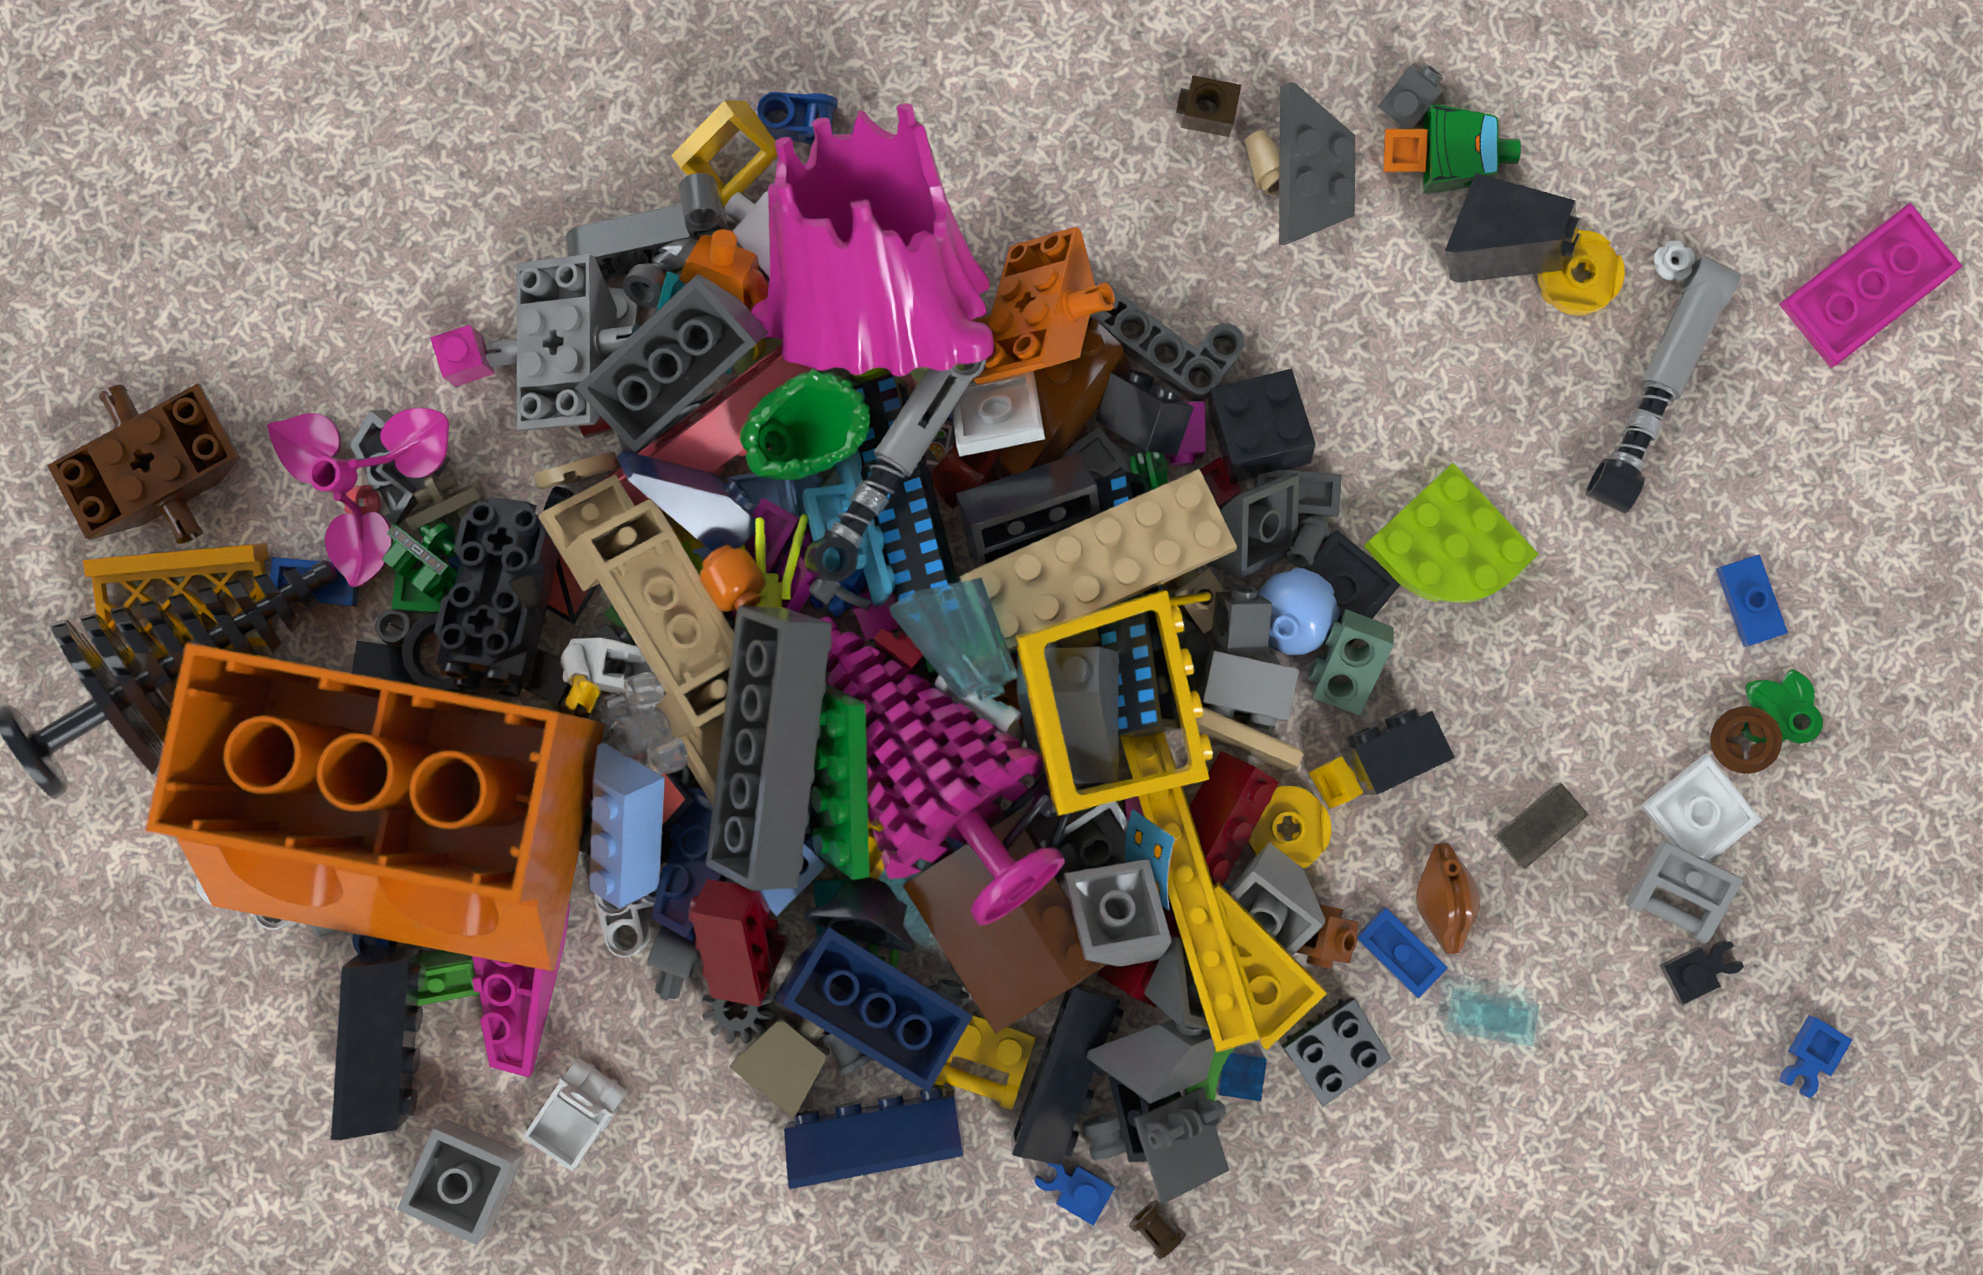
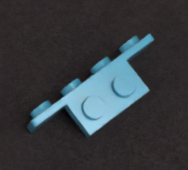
M858 449L849 458L836 463L835 468L839 485L805 489L801 496L806 515L808 516L813 542L822 538L826 530L832 528L833 523H839V514L846 513L850 507L849 499L853 492H855V489H857L860 481H862L860 475L862 461ZM872 519L873 526L868 525L862 534L864 541L858 547L859 553L857 554L858 564L856 569L863 568L872 603L876 607L884 605L894 589L895 580L890 565L885 564L882 554L884 545L882 531L878 525H874ZM830 547L823 554V564L828 571L835 570L840 562L838 552Z

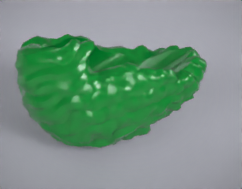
M811 369L809 372L801 373L789 379L783 386L777 387L768 395L762 397L757 406L750 411L746 422L742 426L739 440L743 448L747 450L746 459L749 469L756 475L764 478L796 480L805 478L808 475H816L819 472L832 468L837 462H841L856 453L857 448L865 441L870 431L869 406L864 403L863 394L853 389L851 381L843 380L841 376L834 373Z

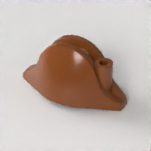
M1435 844L1418 884L1416 893L1417 907L1422 919L1446 954L1460 953L1480 909L1479 889L1474 878L1450 844Z

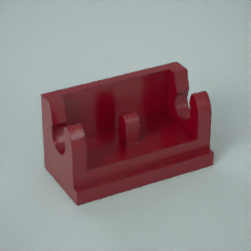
M898 614L897 619L901 624L908 626L910 632L906 628L900 627L898 629L901 633L898 634V639H896L892 633L880 629L874 637L875 647L884 652L887 659L896 660L907 667L909 670L908 675H916L926 662L924 656L933 653L932 648L939 644V632L934 628L929 631L909 615Z

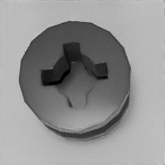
M1117 1112L1100 1115L1083 1122L1084 1134L1089 1136L1092 1145L1089 1148V1152L1093 1160L1107 1159L1127 1152Z

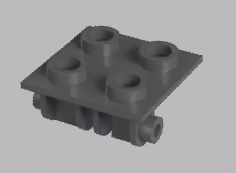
M1200 1087L1134 1118L1160 1204H1164L1229 1171L1216 1129V1125L1220 1124L1222 1118L1226 1115V1108L1220 1100L1207 1099L1204 1087Z

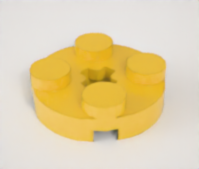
M1578 230V233L1581 234V239L1573 259L1566 257L1561 271L1537 273L1543 299L1557 310L1570 315H1589L1603 309L1620 292L1624 282L1625 267L1621 255H1616L1615 250L1609 245L1611 242L1605 236L1588 230ZM1578 263L1584 264V271L1591 274V278L1583 280L1582 283L1577 282L1571 274V270L1575 269Z
M1279 786L1273 793L1270 803L1266 806L1247 843L1254 855L1257 856L1270 842L1304 869L1314 863L1313 861L1318 859L1329 845L1332 831L1331 819L1325 806L1306 789L1296 786ZM1284 816H1291V822L1299 824V832L1292 833L1291 840L1288 841L1284 840L1283 833L1277 832L1276 829L1277 824L1283 823Z

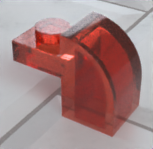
M955 440L933 470V483L937 492L954 509L958 505L957 493L1001 479L990 470L1001 454L994 449L959 456Z

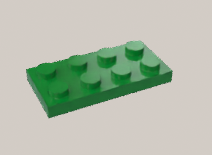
M826 685V691L822 697L819 720L820 736L816 743L813 766L815 769L816 786L812 788L811 800L816 811L817 828L813 830L812 840L815 851L820 857L852 880L869 877L865 703L831 685Z

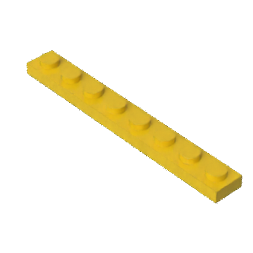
M1166 732L1139 738L1120 736L1133 778L1177 769ZM1179 786L1140 795L1138 797L1144 817L1175 838L1168 871V895L1216 1052H1222L1261 1040L1183 787Z

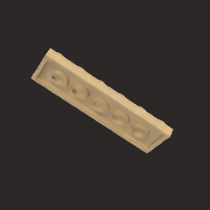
M1200 469L959 577L997 658L1017 649L1016 635L1116 605L1236 551L1237 545Z

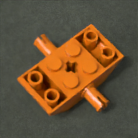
M1077 226L1020 242L1009 247L991 314L972 319L974 322H981L989 327L992 331L994 351L986 359L983 371L973 378L977 384L1080 358L1090 314L1113 309L1112 303H1115L1114 292L1108 283L1103 282L1095 286L1082 231Z

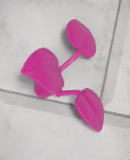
M412 408L395 414L385 423L380 434L382 444L390 453L384 456L361 460L351 459L350 461L333 458L341 448V435L336 424L327 416L317 413H305L267 425L274 450L286 470L297 480L309 483L319 491L333 492L335 501L342 502L352 510L353 515L341 514L334 518L325 533V548L328 557L336 569L346 578L351 587H360L380 573L386 564L382 558L393 544V539L386 534L391 528L386 517L377 512L362 515L361 507L346 496V492H349L357 482L358 475L356 470L362 467L390 463L395 460L398 471L407 477L424 478L436 472L446 457L449 437V420L440 411L430 408Z

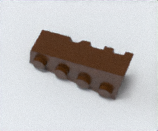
M1092 319L1087 326L1080 358L1033 371L1045 439L984 451L982 453L1006 477L1061 459L1073 440L1078 441L1087 429L1085 424L1094 411L1099 410L1111 373L1126 375L1131 367L1121 343L1095 319Z

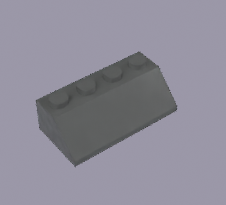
M698 274L575 388L635 453L769 332L740 299Z

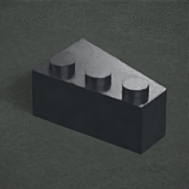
M1079 453L956 494L969 555L976 569L1101 513L1096 483Z

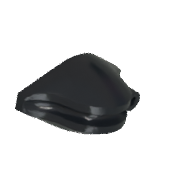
M873 877L850 880L835 893L829 903L809 909L803 918L823 928L829 927L843 936L906 953H911L915 949V943L903 925L908 905L898 901L895 893L887 884Z

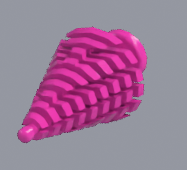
M820 618V620L832 623V645L828 653L826 672L831 673L826 678L827 685H831L865 703L867 801L871 805L868 808V820L872 826L877 827L881 823L884 826L881 832L873 829V833L880 852H883L881 859L888 878H905L920 872V868L915 864L920 858L933 864L943 860L954 852L948 843L944 841L946 838L951 837L965 845L968 843L995 878L977 896L971 906L972 916L978 925H987L1013 911L1043 888L1059 872L1064 864V857L1055 848H1042L1016 862L989 827L1002 817L1004 812L995 799L1001 795L1013 803L1029 788L1021 780V777L1028 772L1037 779L1044 767L1043 756L1032 749L1020 748V741L1009 734L995 733L998 730L997 726L984 718L974 723L971 719L976 715L974 711L961 703L956 705L953 703L952 697L942 690L931 689L930 682L915 674L906 675L909 672L908 668L898 661L890 660L885 664L883 661L887 656L884 652L875 646L863 648L865 644L864 639L853 632L840 634V629L832 618ZM905 675L906 679L900 683L899 679ZM994 734L997 739L991 743L988 737ZM1007 755L1011 758L1009 763L1004 759Z

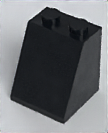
M1476 173L1445 249L1450 280L1461 283L1561 271L1566 257L1574 258L1581 239V234L1578 233L1581 218L1576 217V200Z

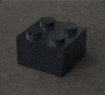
M1292 368L1210 388L1208 411L1230 483L1254 478L1257 475L1280 469L1286 470L1311 464L1316 443Z
M1416 707L1410 710L1405 709L1384 719L1387 727L1379 730L1378 726L1367 727L1346 737L1349 745L1339 749L1345 762L1356 775L1357 782L1364 792L1361 795L1381 794L1455 758L1433 711L1419 713Z

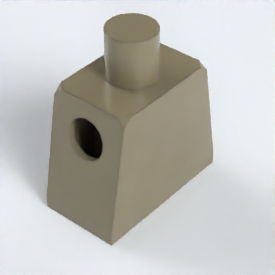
M784 1014L737 1056L729 1067L790 1117L794 1118L831 1051L818 1042L825 1032L824 1029L805 1018L797 1025Z

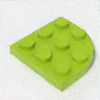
M1454 463L1443 470L1363 545L1384 569L1410 592L1433 602L1444 601L1461 604L1482 600L1504 588L1539 555Z

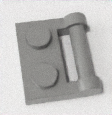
M1661 839L1641 878L1633 886L1626 901V906L1638 912L1645 910L1690 932L1693 939L1705 944L1716 931L1743 879L1722 867ZM1658 885L1706 910L1698 918L1652 894Z

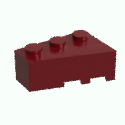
M707 879L699 896H694L690 903L689 920L694 925L696 949L701 954L703 962L702 973L703 977L707 979L711 998L760 1007L789 939L786 935L777 933L780 927L778 921L767 917L770 908L759 890L752 891L740 884Z

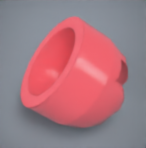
M370 485L354 486L349 492H346V496L358 505L359 499L363 498L365 506L361 507L362 515L370 512H379L381 505L380 496L377 491H373ZM344 504V511L347 514L353 515L352 510Z

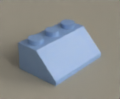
M606 743L597 745L593 780L590 890L620 909L658 889L665 777Z

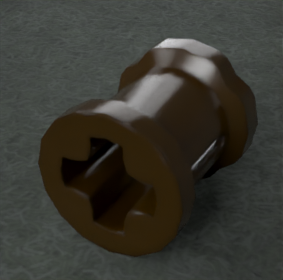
M1154 1200L1134 1216L1129 1223V1227L1133 1232L1139 1231L1154 1248L1153 1254L1157 1259H1162L1169 1255L1183 1241L1186 1233L1182 1228L1176 1229L1160 1210L1162 1205L1159 1201Z

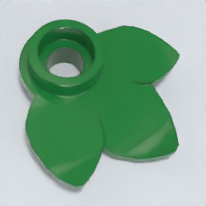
M1794 669L1789 670L1782 679L1781 684L1769 680H1756L1745 685L1746 696L1750 706L1761 709L1774 718L1780 727L1782 742L1788 740L1792 743L1804 744L1813 741L1821 733L1823 718L1820 711L1814 706V687L1810 680ZM1801 714L1808 719L1809 724L1805 730H1798L1794 727L1793 719L1796 715ZM1747 721L1744 723L1741 734L1746 739L1754 743L1765 741V738L1751 735L1750 728L1747 727Z

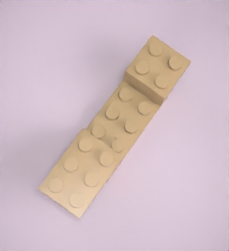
M614 475L543 511L538 517L583 592L600 583L666 693V695L651 705L713 806L734 632L721 610L716 607L702 586L699 573L658 505L651 499H648L634 506L618 477Z

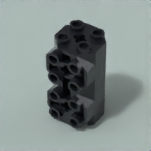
M491 497L486 499V501L474 503L469 509V513L461 518L454 551L461 560L455 586L451 588L449 595L441 601L434 633L441 642L436 666L441 670V674L454 678L452 685L458 689L475 692L481 686L495 688L494 691L504 696L519 697L521 696L522 688L530 686L559 550L540 521L539 515L535 513L537 505L527 501Z

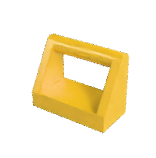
M724 100L671 155L680 169L687 175L704 173L712 176L717 183L724 207H726L728 201L737 192L742 193L778 158L775 146L776 141L749 103L742 100ZM741 130L761 150L724 185L708 162Z

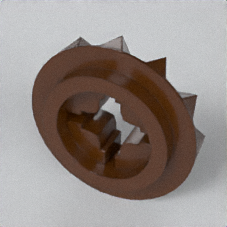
M1741 706L1727 710L1714 722L1710 735V744L1714 756L1724 767L1737 773L1752 774L1768 768L1777 759L1782 747V734L1777 722L1767 712L1755 707ZM1747 721V727L1750 728L1751 735L1765 738V741L1751 744L1750 751H1747V758H1744L1741 745L1733 743V741H1726V738L1741 735L1744 722Z

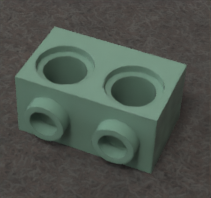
M1345 609L1340 623L1334 621L1330 635L1324 642V645L1329 646L1324 658L1316 657L1308 680L1313 682L1312 698L1361 716L1394 645V627ZM1359 638L1366 641L1367 644L1360 648H1354L1348 645L1347 642L1351 639ZM1341 674L1348 676L1351 680L1345 683H1337L1331 678Z

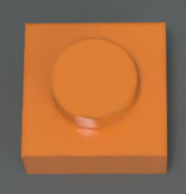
M1385 129L1383 173H1425L1428 129Z

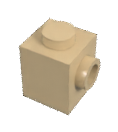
M1209 568L1200 575L1194 569L1174 583L1178 590L1171 597L1204 592L1210 593L1211 598L1208 601L1178 606L1186 619L1195 624L1201 633L1205 634L1213 628L1216 592H1225V590Z

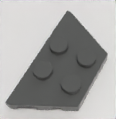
M1293 82L1280 87L1279 245H1286L1355 216V134Z

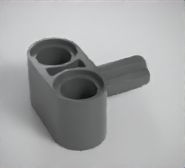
M664 925L660 928L653 942L647 966L660 970L655 992L660 995V999L667 1001L668 999L679 997L684 978L690 979L701 959V954L696 949V936L691 941Z

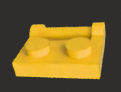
M971 1014L973 1015L971 1021L934 1084L943 1086L946 1083L999 1101L1000 1107L1012 1110L1036 1036L1009 1026L995 1034L986 1018ZM953 1055L1008 1073L1009 1077L1006 1086L950 1067Z

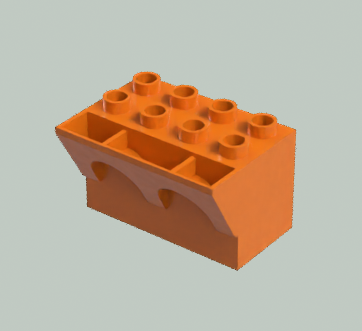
M186 643L145 831L177 837V841L211 905L214 907L554 971L594 780L597 745L601 744L605 723L546 710Z

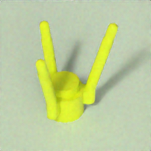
M806 514L800 516L781 583L778 582V574L766 573L764 519L761 517L756 519V564L766 579L765 587L759 594L761 601L756 606L782 607V600H790L791 582L808 522ZM745 543L740 548L746 549Z

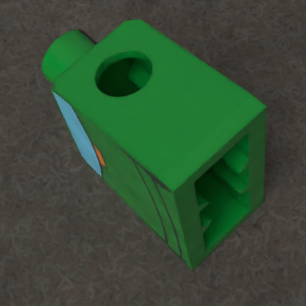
M1431 105L1423 117V129H1428L1426 172L1423 173V194L1470 188L1476 173L1495 178L1498 174V164L1519 163L1521 141L1520 139L1498 138V118L1495 115L1442 105Z

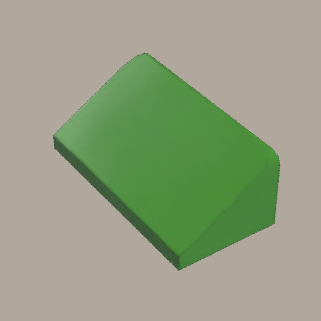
M444 950L421 954L420 964H425L426 976L423 988L418 990L417 1006L480 995L479 992H474L472 978L476 974L472 956Z

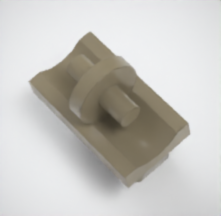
M433 473L424 477L426 487L415 491L414 495L419 503L433 498L434 502L411 512L410 517L406 518L405 521L410 530L413 531L417 528L420 530L425 524L432 528L441 523L447 524L443 516L455 510L461 519L469 513V509L474 503L482 501L483 488L478 480L447 495V490L458 486L454 475L451 474L439 480L437 475Z

